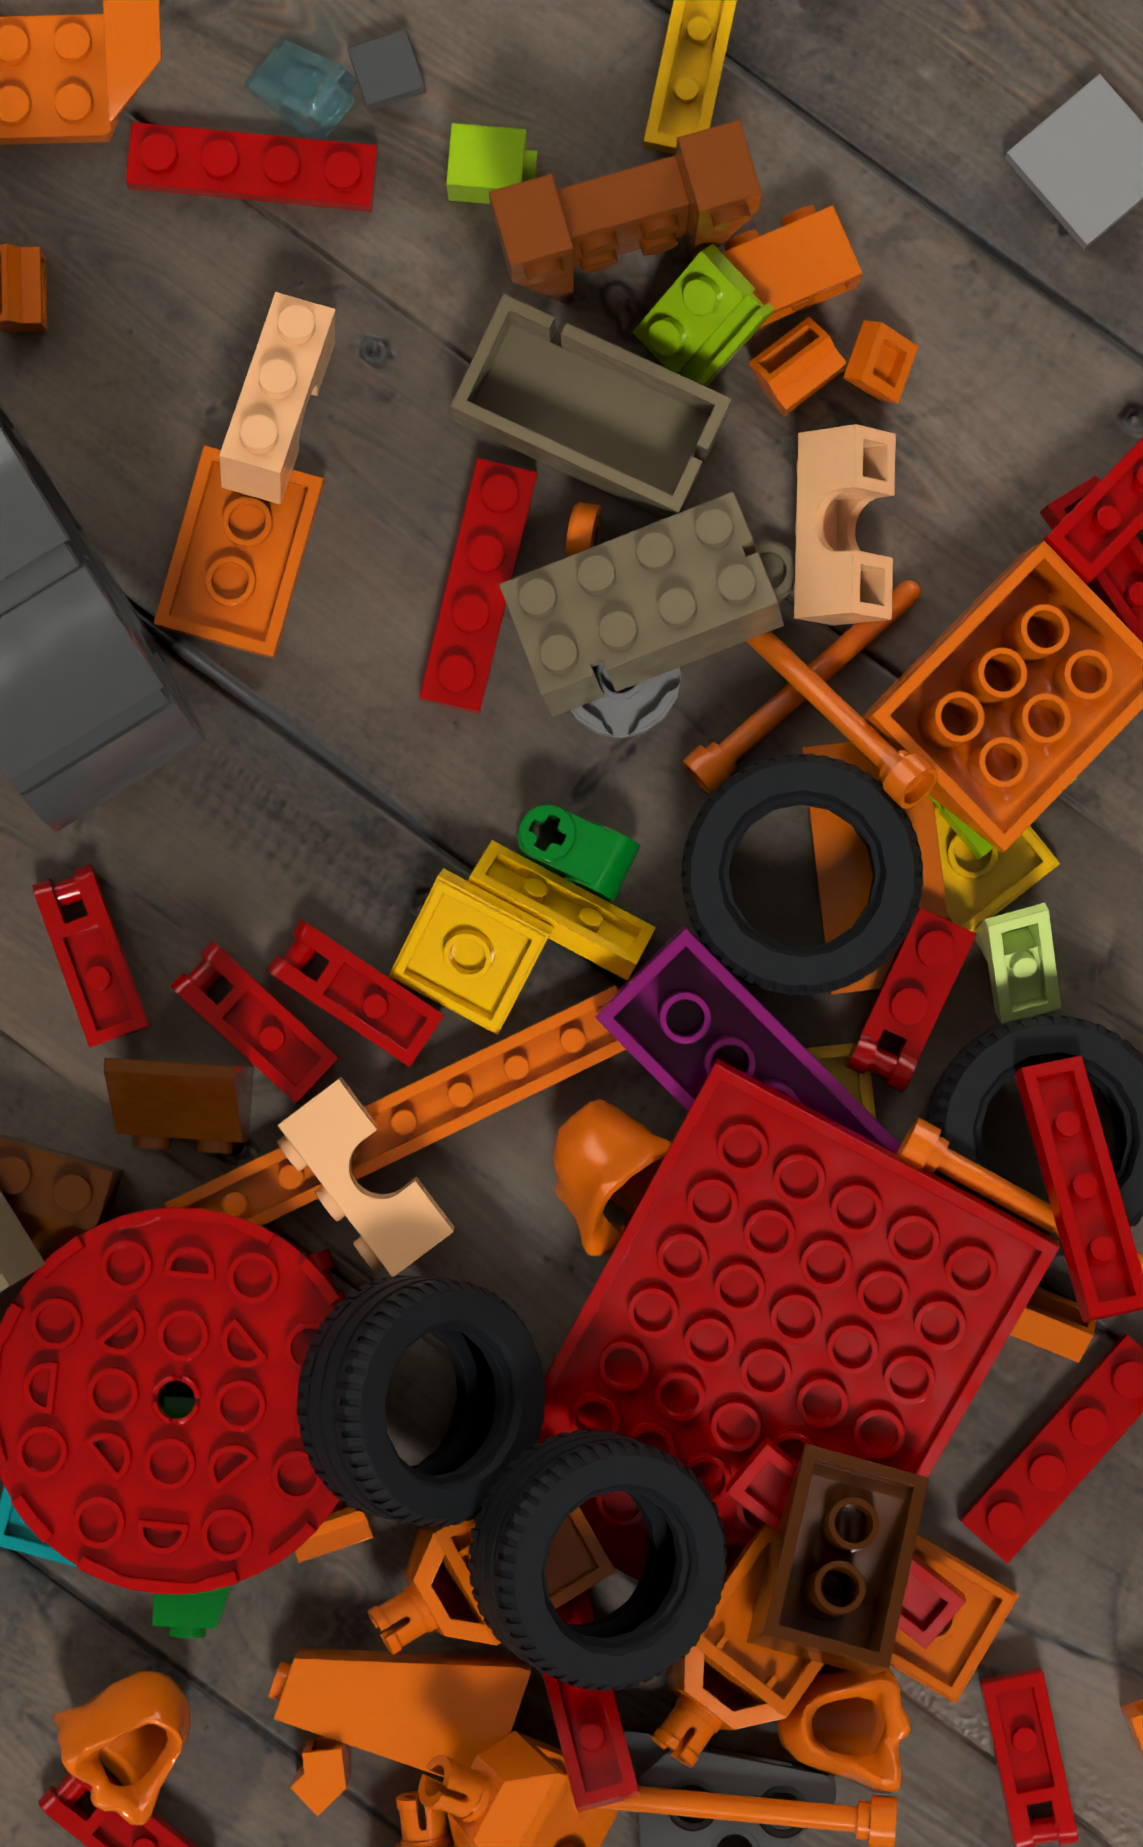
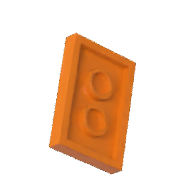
M204 445L153 624L161 629L275 660L323 493L325 480L318 476L293 470L281 505L221 488L219 461L221 450Z

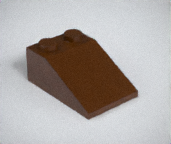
M122 1058L104 1059V1075L116 1133L133 1135L132 1147L170 1150L171 1138L196 1139V1152L232 1154L233 1142L243 1143L249 1141L254 1067Z
M0 1135V1191L44 1261L74 1237L108 1222L123 1169L8 1135ZM35 1272L0 1293V1324L11 1302H14L23 1286Z
M807 1443L804 1444L761 1577L747 1643L867 1676L889 1669L929 1477Z

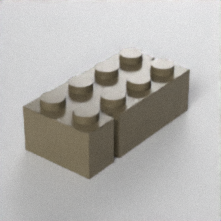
M503 293L450 406L453 422L663 519L683 512L700 476L702 462L706 463L728 416L732 399L569 323L565 324L561 332V347L551 343L555 335V317Z
M734 492L499 584L540 694L552 717L604 697L592 667L604 663L613 687L618 692L784 626L778 600L759 553H756L754 541Z

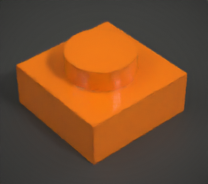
M864 320L843 378L880 402L898 404L919 346L882 322Z

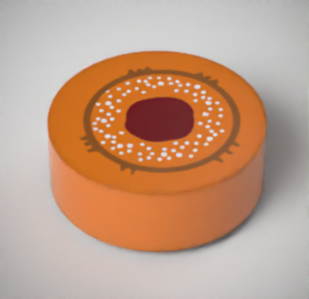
M580 501L574 505L567 532L566 558L599 545L602 527V505Z

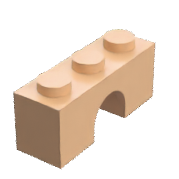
M275 292L219 455L221 488L282 504L299 453V438L305 410L310 395L318 396L335 345L336 309Z
M858 424L798 433L795 583L793 588L794 619L834 626L892 620L893 558L860 551L856 542L855 528L860 512L870 501L876 498L895 495L896 434Z
M342 1077L277 1125L284 1133V1136L277 1141L279 1147L299 1172L308 1166L323 1186L316 1190L315 1194L337 1222L346 1216L361 1236L353 1244L374 1272L385 1267L388 1273L395 1277L454 1232V1225L418 1177H415L401 1189L389 1194L370 1192L356 1180L352 1170L353 1152L357 1145L374 1133L379 1126Z

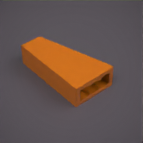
M299 1648L292 1664L280 1661L268 1698L279 1701L274 1720L444 1777L430 1771L426 1767L434 1757L444 1755L454 1759L458 1764L471 1768L479 1753L511 1733L532 1666L517 1656L398 1652L392 1655L390 1651Z

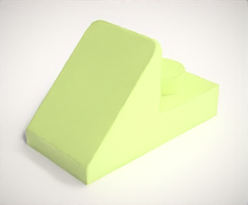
M1041 903L984 919L974 931L977 934L975 940L988 962L994 1011L1001 1024L1062 1009L1049 909L1046 904Z

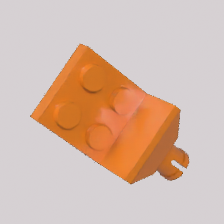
M580 1507L567 1515L550 1544L545 1574L549 1599L555 1609L616 1572ZM475 1519L463 1521L461 1524L450 1525L449 1527L421 1526L418 1528L404 1574V1578L409 1586L405 1587L403 1592L380 1606L376 1605L367 1610L374 1627H379L380 1631L385 1630L402 1619L396 1625L379 1634L392 1655L401 1651L402 1647L426 1632L430 1633L432 1631L446 1637L496 1646L502 1643L495 1638L492 1629L488 1628L483 1621L484 1617L480 1615L477 1608L479 1602L475 1601L472 1594L474 1587L470 1585L469 1576L472 1571L468 1567V1560L471 1558L468 1551L469 1544L473 1542V1539L470 1537L472 1528H475L476 1525Z
M767 1524L758 1527L723 1577L725 1583L724 1589L721 1591L722 1597L719 1604L716 1605V1612L713 1619L710 1620L707 1630L700 1635V1640L696 1646H693L684 1658L680 1657L679 1662L673 1668L668 1667L666 1671L669 1691L677 1696L678 1699L673 1710L661 1727L655 1730L651 1739L663 1750L669 1747L672 1750L669 1755L690 1768L694 1767L699 1759V1754L713 1734H717L719 1729L737 1730L787 1718L824 1665V1663L747 1643L761 1577L776 1533Z
M513 1731L479 1753L471 1768L458 1764L454 1759L444 1755L434 1757L426 1767L430 1771L444 1776L443 1782L422 1774L418 1788L419 1800L424 1806L447 1812L456 1847H600L619 1810L599 1808L578 1812L562 1750L517 1731Z

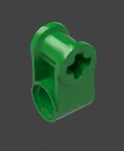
M550 804L537 806L530 810L523 818L517 834L518 847L524 857L564 877L566 881L572 882L610 902H615L641 847L636 841L613 829L595 822H589ZM546 820H550L557 824L555 835L563 839L562 845L551 843L545 851L539 850L534 846L537 836L529 831L530 826L542 827Z

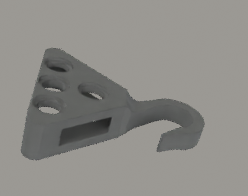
M623 1727L632 1763L636 1771L638 1786L680 1790L686 1785H698L711 1793L769 1798L777 1792H788L799 1801L834 1804L836 1781L834 1776L816 1771L804 1764L706 1745L699 1754V1759L694 1767L690 1768L669 1755L672 1751L669 1747L663 1750L651 1739L655 1731ZM638 1812L640 1847H717L724 1837L731 1834L745 1837L749 1840L752 1847H787L808 1829Z

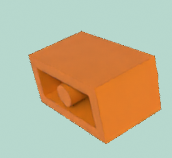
M814 205L802 207L783 217L780 221L782 227L761 236L757 229L749 230L731 238L724 244L726 251L722 252V254L756 289L753 294L764 306L769 303L775 309L758 330L858 288L863 272L833 205L818 212Z

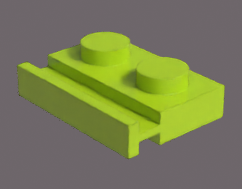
M712 244L695 257L634 329L633 334L666 369L707 387L775 309L769 303L765 306L753 294L756 289Z

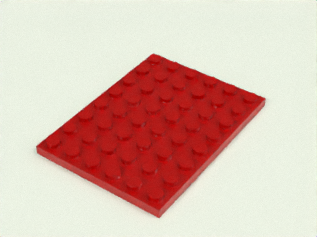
M716 1059L544 1377L546 1390L544 1421L538 1442L543 1444L544 1439L550 1436L557 1437L559 1433H572L580 1429L585 1431L587 1429L603 1430L636 1439L678 1458L684 1463V1466L689 1467L695 1472V1476L702 1480L704 1488L713 1496L712 1502H715L719 1510L718 1516L721 1517L724 1525L722 1531L726 1535L724 1547L727 1548V1558L725 1560L727 1573L758 1527L765 1523L726 1493V1485L766 1437L797 1462L803 1445L807 1443L929 1477L1059 1250V1240L923 1168L921 1170L898 1158V1155L729 1064ZM619 1491L588 1499L579 1507L614 1568L640 1581L645 1570L649 1543L645 1519L634 1500L627 1493Z

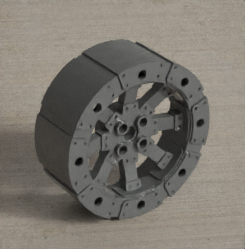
M0 402V771L11 782L37 816L51 829L60 831L206 740V736L184 692L165 664V659L98 549L95 547L91 549L80 531L83 529L81 522L11 415L7 414Z

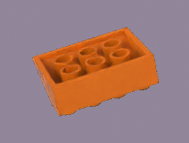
M1042 541L1021 553L861 717L897 751L906 750L910 754L919 753L938 771V780L929 795L1002 853L1018 839L1143 709V643L1045 541Z

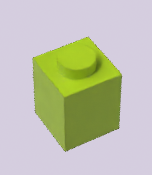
M452 123L446 182L448 200L490 204L489 191L536 178L538 151L527 150L526 129Z

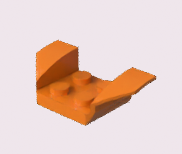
M103 0V14L0 17V145L110 142L118 124L119 114L162 60L160 0Z

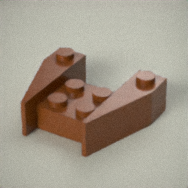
M740 119L677 137L676 154L674 156L556 189L552 174L489 191L491 212L512 282L563 304L574 302V268L581 266L584 273L600 271L615 265L618 262V255L641 249L642 255L645 256L659 254L678 245L677 238L683 237L691 263L703 249L712 244L719 248L739 228L750 221L752 216L759 211L762 197Z

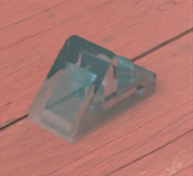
M282 39L244 86L251 94L307 139L324 140L353 105L354 98L350 91L357 81L342 65Z

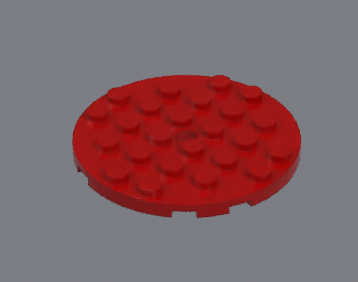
M161 1208L123 1215L74 1237L56 1250L44 1261L46 1265L36 1270L23 1286L14 1302H11L0 1324V1477L12 1499L11 1504L25 1524L43 1543H47L64 1558L77 1565L76 1568L113 1585L154 1594L200 1593L232 1586L277 1565L295 1552L318 1530L339 1501L332 1491H328L323 1480H320L315 1474V1469L312 1468L309 1462L308 1454H306L303 1447L297 1416L298 1383L306 1352L319 1326L324 1322L325 1317L342 1300L327 1277L300 1250L269 1229L247 1219L199 1208ZM177 1380L189 1385L196 1399L192 1411L187 1416L179 1418L165 1413L159 1399L162 1388L167 1383Z

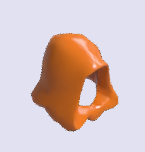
M601 1099L589 1102L561 1125L554 1142L552 1156L557 1174L554 1188L555 1194L575 1218L580 1231L582 1246L590 1256H602L615 1248L672 1141L654 1135L646 1126L631 1115ZM609 1199H612L630 1215L623 1226L610 1223L603 1214Z
M890 1666L889 1669L871 1676L849 1670L817 1674L788 1717L777 1720L778 1735L784 1750L793 1760L819 1772L853 1781L864 1786L872 1793L891 1794V1792L900 1790L902 1775L898 1746L900 1741L909 1736L911 1724L908 1715L901 1706L900 1686L890 1670Z
M156 1671L135 1672L110 1684L84 1705L67 1708L52 1715L59 1729L58 1743L61 1749V1760L66 1770L82 1782L92 1786L90 1799L95 1807L103 1811L117 1812L131 1825L142 1826L150 1819L160 1788L184 1747L191 1729L190 1705L186 1695L170 1676ZM101 1762L119 1778L124 1786H116L110 1783Z

